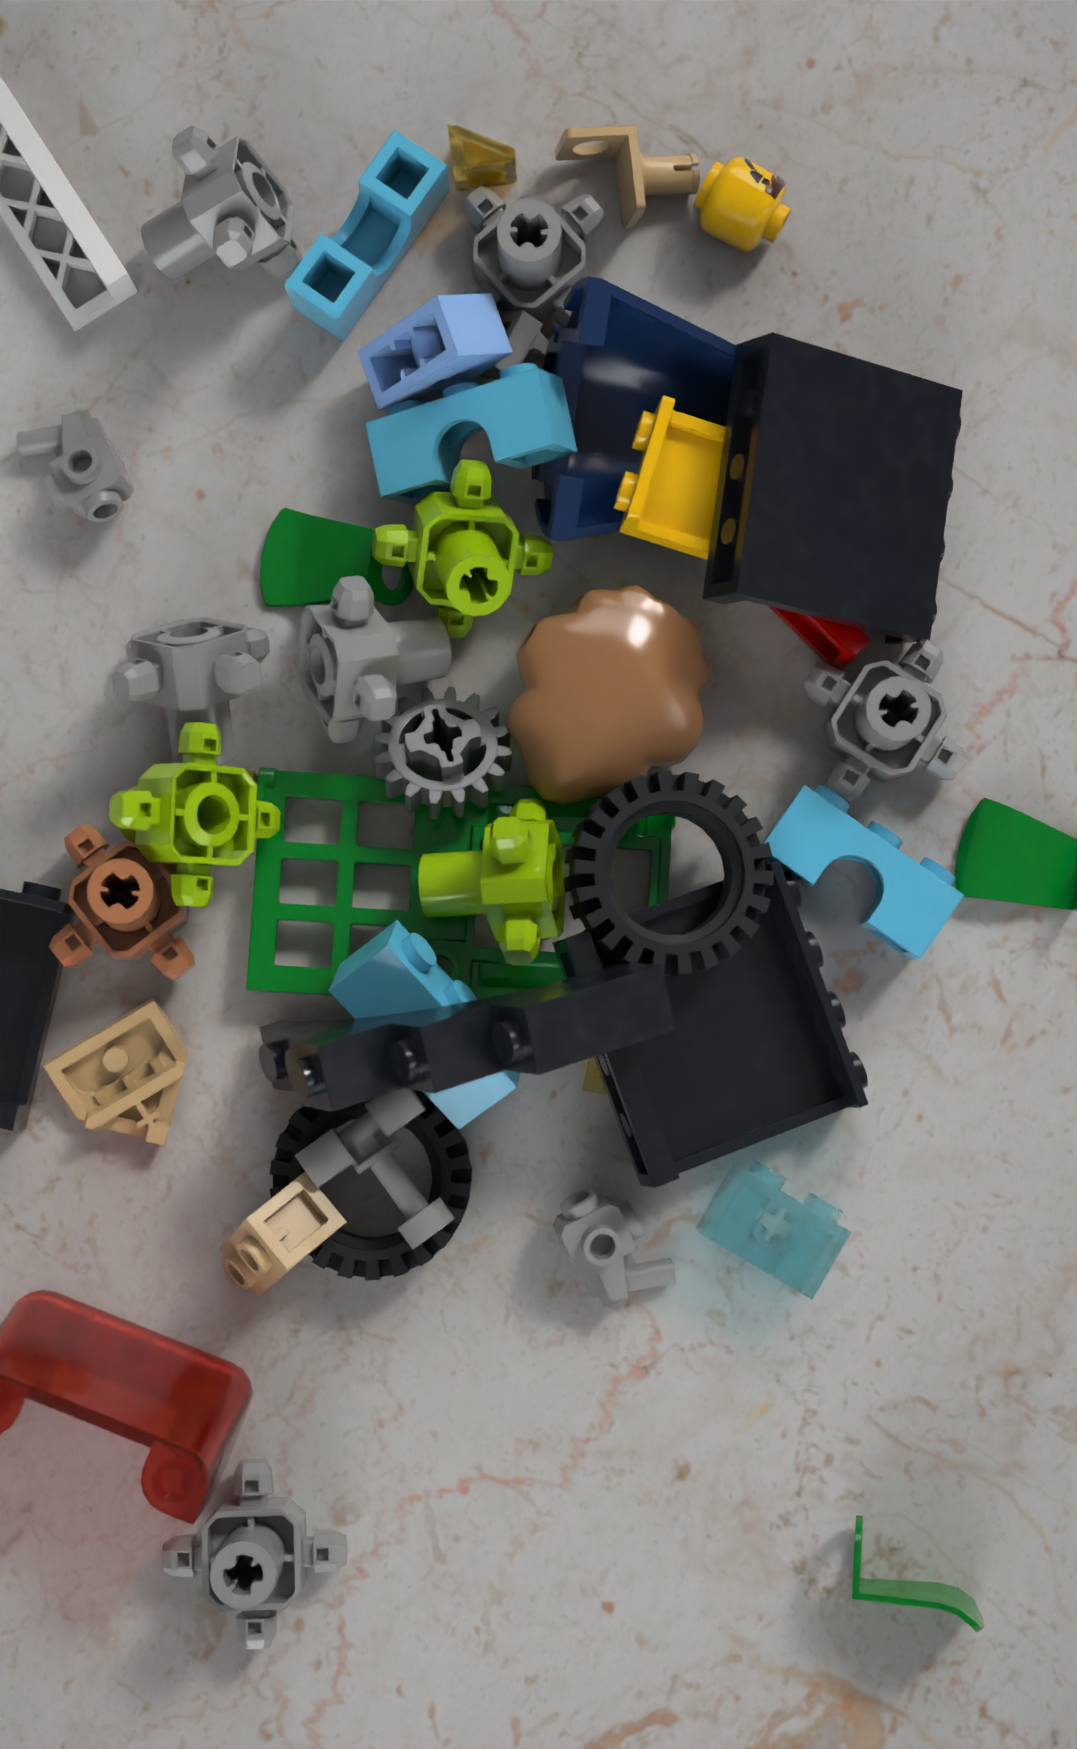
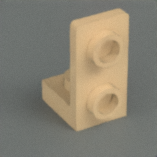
M304 1172L248 1216L222 1244L220 1250L226 1257L223 1259L224 1267L237 1285L245 1290L251 1288L257 1296L261 1297L291 1268L338 1231L347 1221L320 1188H317L307 1173Z

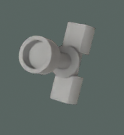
M403 1088L373 1098L365 1104L368 1112L340 1132L336 1128H332L296 1154L295 1157L317 1188L326 1184L350 1165L355 1168L358 1174L371 1168L408 1221L397 1229L413 1250L453 1221L455 1217L440 1197L430 1205L392 1153L393 1150L402 1144L394 1133L427 1110L413 1090Z

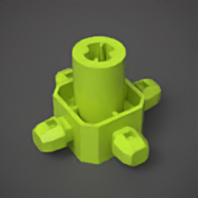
M460 460L453 471L450 485L451 493L432 491L415 505L412 531H408L405 524L380 526L375 528L373 532V558L382 564L404 567L405 563L408 562V568L416 589L429 604L435 605V616L442 620L449 638L466 637L472 628L475 616L488 615L502 606L508 596L511 595L514 569H517L519 575H541L550 571L552 565L553 546L551 542L539 535L521 533L519 536V532L508 511L495 496H491L492 477L486 463L479 460Z
M189 722L185 723L180 732L178 754H183L182 763L153 764L139 778L138 785L133 786L127 791H120L112 795L109 804V819L119 827L123 837L129 842H135V845L148 862L177 864L176 874H171L172 897L176 906L207 907L213 896L215 876H210L211 866H240L254 851L255 838H270L278 833L281 813L272 803L257 800V784L245 768L216 765V756H221V734L216 724Z
M536 798L520 799L511 809L509 817H499L493 823L488 824L484 831L483 851L423 854L419 864V896L426 918L486 914L496 941L499 940V946L506 962L512 965L530 964L539 952L540 941L560 937L564 930L566 901L564 878L567 877L566 864H564L565 855L554 821L549 820L542 801Z

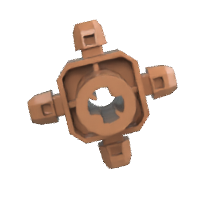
M85 823L69 833L64 838L65 848L79 869L83 866L87 869L71 880L68 904L81 919V922L74 927L71 923H68L53 936L49 948L66 968L78 966L95 955L91 949L100 944L105 952L114 960L137 962L152 951L154 956L150 961L165 977L174 981L195 966L192 952L181 936L176 939L172 936V934L187 924L189 906H176L172 897L171 874H176L177 864L148 862L135 845V842L122 841L107 853L106 849L110 846L109 843L94 827ZM128 887L140 888V891H132L137 902L131 908L126 910L120 903L114 904L115 898L120 891Z

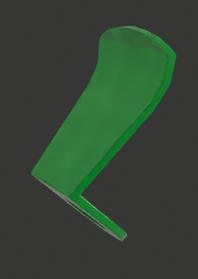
M283 508L270 525L261 553L260 588L263 601L267 607H300L331 602L333 589L342 577L356 575L364 577L374 593V601L384 605L395 606L403 603L409 597L414 581L408 568V562H406L404 567H401L402 576L397 588L390 591L385 586L382 578L383 564L375 560L372 555L374 529L313 516L288 508Z
M983 798L970 815L959 843L954 875L956 878V890L964 894L963 897L1077 911V839L1009 806Z
M856 1515L852 1599L939 1609L959 1616L977 1633L984 1628L983 1619L975 1600L958 1587L939 1582L861 1578L863 1516Z

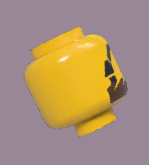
M741 156L733 157L725 165L716 161L705 178L693 207L701 210L699 224L705 232L743 252L756 248L763 238L774 243L792 210L782 204L786 193L784 180Z

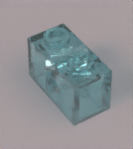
M753 1159L748 1170L733 1162L697 1224L696 1230L708 1239L813 1300L851 1234V1231L837 1223L843 1211L810 1192L803 1203L781 1190L787 1178ZM782 1208L787 1209L784 1214V1220L792 1226L787 1236L775 1233L770 1240L764 1239L767 1235V1228L759 1222L764 1212L766 1211L776 1216Z

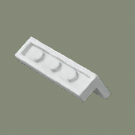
M0 76V125L2 126L0 132V185L5 166L31 171L35 177L29 203L4 198L0 193V216L74 331H77L138 291L128 272ZM10 142L13 143L21 157L8 154ZM43 192L54 208L41 205ZM13 212L26 214L24 227L21 226ZM38 217L64 222L68 228L62 254L36 249L32 243ZM76 243L87 259L73 257ZM46 263L60 265L57 279ZM74 268L97 273L107 290L75 309L65 294L70 269Z

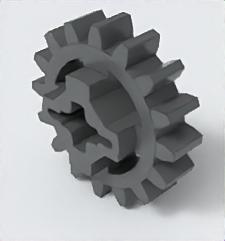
M448 687L443 699H435L429 688H424L421 692V703L416 705L405 697L398 700L399 717L393 715L390 719L381 720L382 733L374 734L373 738L375 774L377 778L385 779L386 795L389 798H393L404 793L405 810L410 813L416 810L421 803L429 805L431 819H438L442 807L450 806L457 818L464 817L465 803L468 801H472L482 809L488 806V789L502 792L505 785V772L511 771L512 765L510 731L508 726H499V710L493 707L483 712L479 711L480 695L476 693L469 696L465 702L456 700L455 687Z

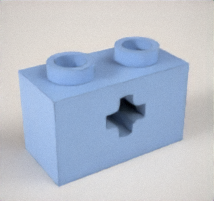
M492 293L436 295L358 350L378 410H386L389 406L404 401L420 400L425 404L443 398L442 391L445 388L471 381L513 353Z

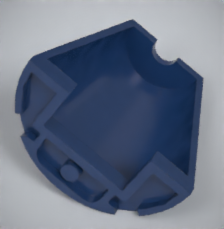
M583 277L572 287L564 300V310L572 311L566 327L554 325L542 370L559 376L563 380L578 452L531 466L532 480L544 483L545 499L536 498L534 507L538 524L546 538L554 541H568L619 532L624 512L614 509L616 496L625 471L636 474L642 451L632 448L636 429L643 410L654 414L663 395L676 399L673 410L726 427L737 345L602 278Z

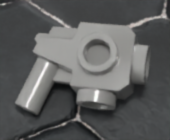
M88 411L62 415V425L17 433V446L22 457L55 452L57 458L49 461L52 473L43 476L42 479L50 499L59 511L70 507L77 516L92 522L109 521L123 511V501L131 497L134 490L119 451L108 439L103 425L97 418H92Z
M585 1189L568 1196L561 1202L560 1209L562 1213L556 1216L553 1224L555 1232L572 1267L579 1277H582L593 1298H600L604 1307L612 1306L614 1301L628 1299V1291L675 1283V1270L671 1258L636 1264L631 1252L638 1249L634 1240L643 1236L644 1231L636 1213L627 1200L616 1205L610 1197L602 1194L597 1195L594 1189Z

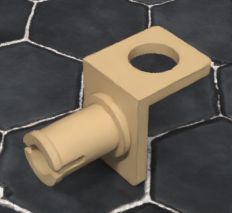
M636 125L568 128L564 130L555 148V158L558 161L615 158L624 229L634 228L646 209L645 195L685 193L695 195L699 190L700 170H691L693 166H698L699 164L697 155L695 153H687L686 155L644 157L643 153L639 150ZM603 141L595 145L579 146V144L585 142Z

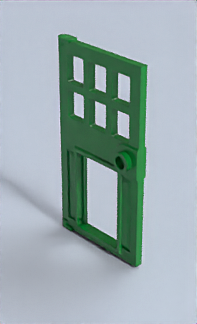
M260 767L257 776V800L272 803L279 809L281 815L280 829L276 835L270 838H257L246 990L333 996L329 989L339 965L349 957L351 927L353 925L388 927L396 920L410 934L417 933L422 936L433 949L437 964L453 981L460 980L465 983L474 993L477 1000L565 980L556 952L539 951L530 964L512 965L506 962L501 949L474 947L476 915L426 918L419 896V864L423 854L480 851V841H484L485 827L499 817H509L511 809L520 799L536 798L541 800L549 820L554 821L561 846H573L575 838L571 836L577 824L584 821L588 815L586 812L601 799L594 798L562 805L544 800L533 786L505 784L502 792L488 789V806L483 809L472 801L466 802L464 817L461 818L456 817L450 806L442 807L438 819H431L429 805L421 803L415 810L412 849L357 846L359 805L361 803L405 806L404 793L397 797L389 798L386 795L385 779H379L376 776L280 771L277 768ZM305 799L343 802L340 843L333 845L285 842L287 800ZM653 815L641 819L628 829L616 848L650 851L647 908L668 900L671 832L675 828L676 816ZM283 860L338 863L336 904L334 906L280 903ZM356 864L411 867L409 909L402 911L352 907ZM294 921L334 924L331 967L316 968L275 965L278 922Z

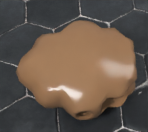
M637 585L624 587L616 591L603 589L589 591L576 599L569 614L545 617L538 621L526 635L516 652L524 690L514 700L507 714L509 731L523 751L530 784L544 800L567 805L594 798L602 799L608 792L642 775L644 777L647 776L650 768L667 767L682 763L700 738L704 726V716L699 701V692L706 685L711 671L701 649L700 627L691 620L680 616L670 604L655 599L648 591Z

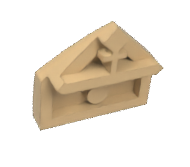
M154 996L47 1059L43 1067L76 1119L86 1122L85 1128L92 1130L102 1128L145 1138V1142L165 1146L185 1069L187 1049Z

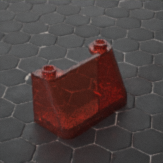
M44 1289L34 1291L16 1301L0 1324V1434L13 1426L27 1398L149 1447L151 1449L143 1466L141 1476L144 1496L150 1505L160 1512L194 1525L216 1493L251 1405L253 1390L251 1380L244 1369L233 1362L55 1291Z

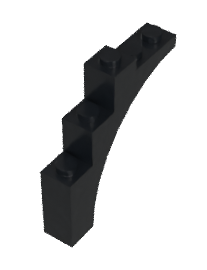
M625 962L530 989L431 1009L346 1020H281L259 1027L263 1045L259 1048V1060L266 1078L272 1082L274 1089L295 1092L302 1099L303 1106L333 1112L403 1088L435 1094L505 1070L541 1075L673 1031L675 1026L662 965Z

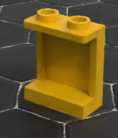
M663 395L654 414L643 410L636 429L632 448L642 451L636 474L625 471L616 496L614 509L624 512L619 532L708 560L726 427L673 410L676 399Z

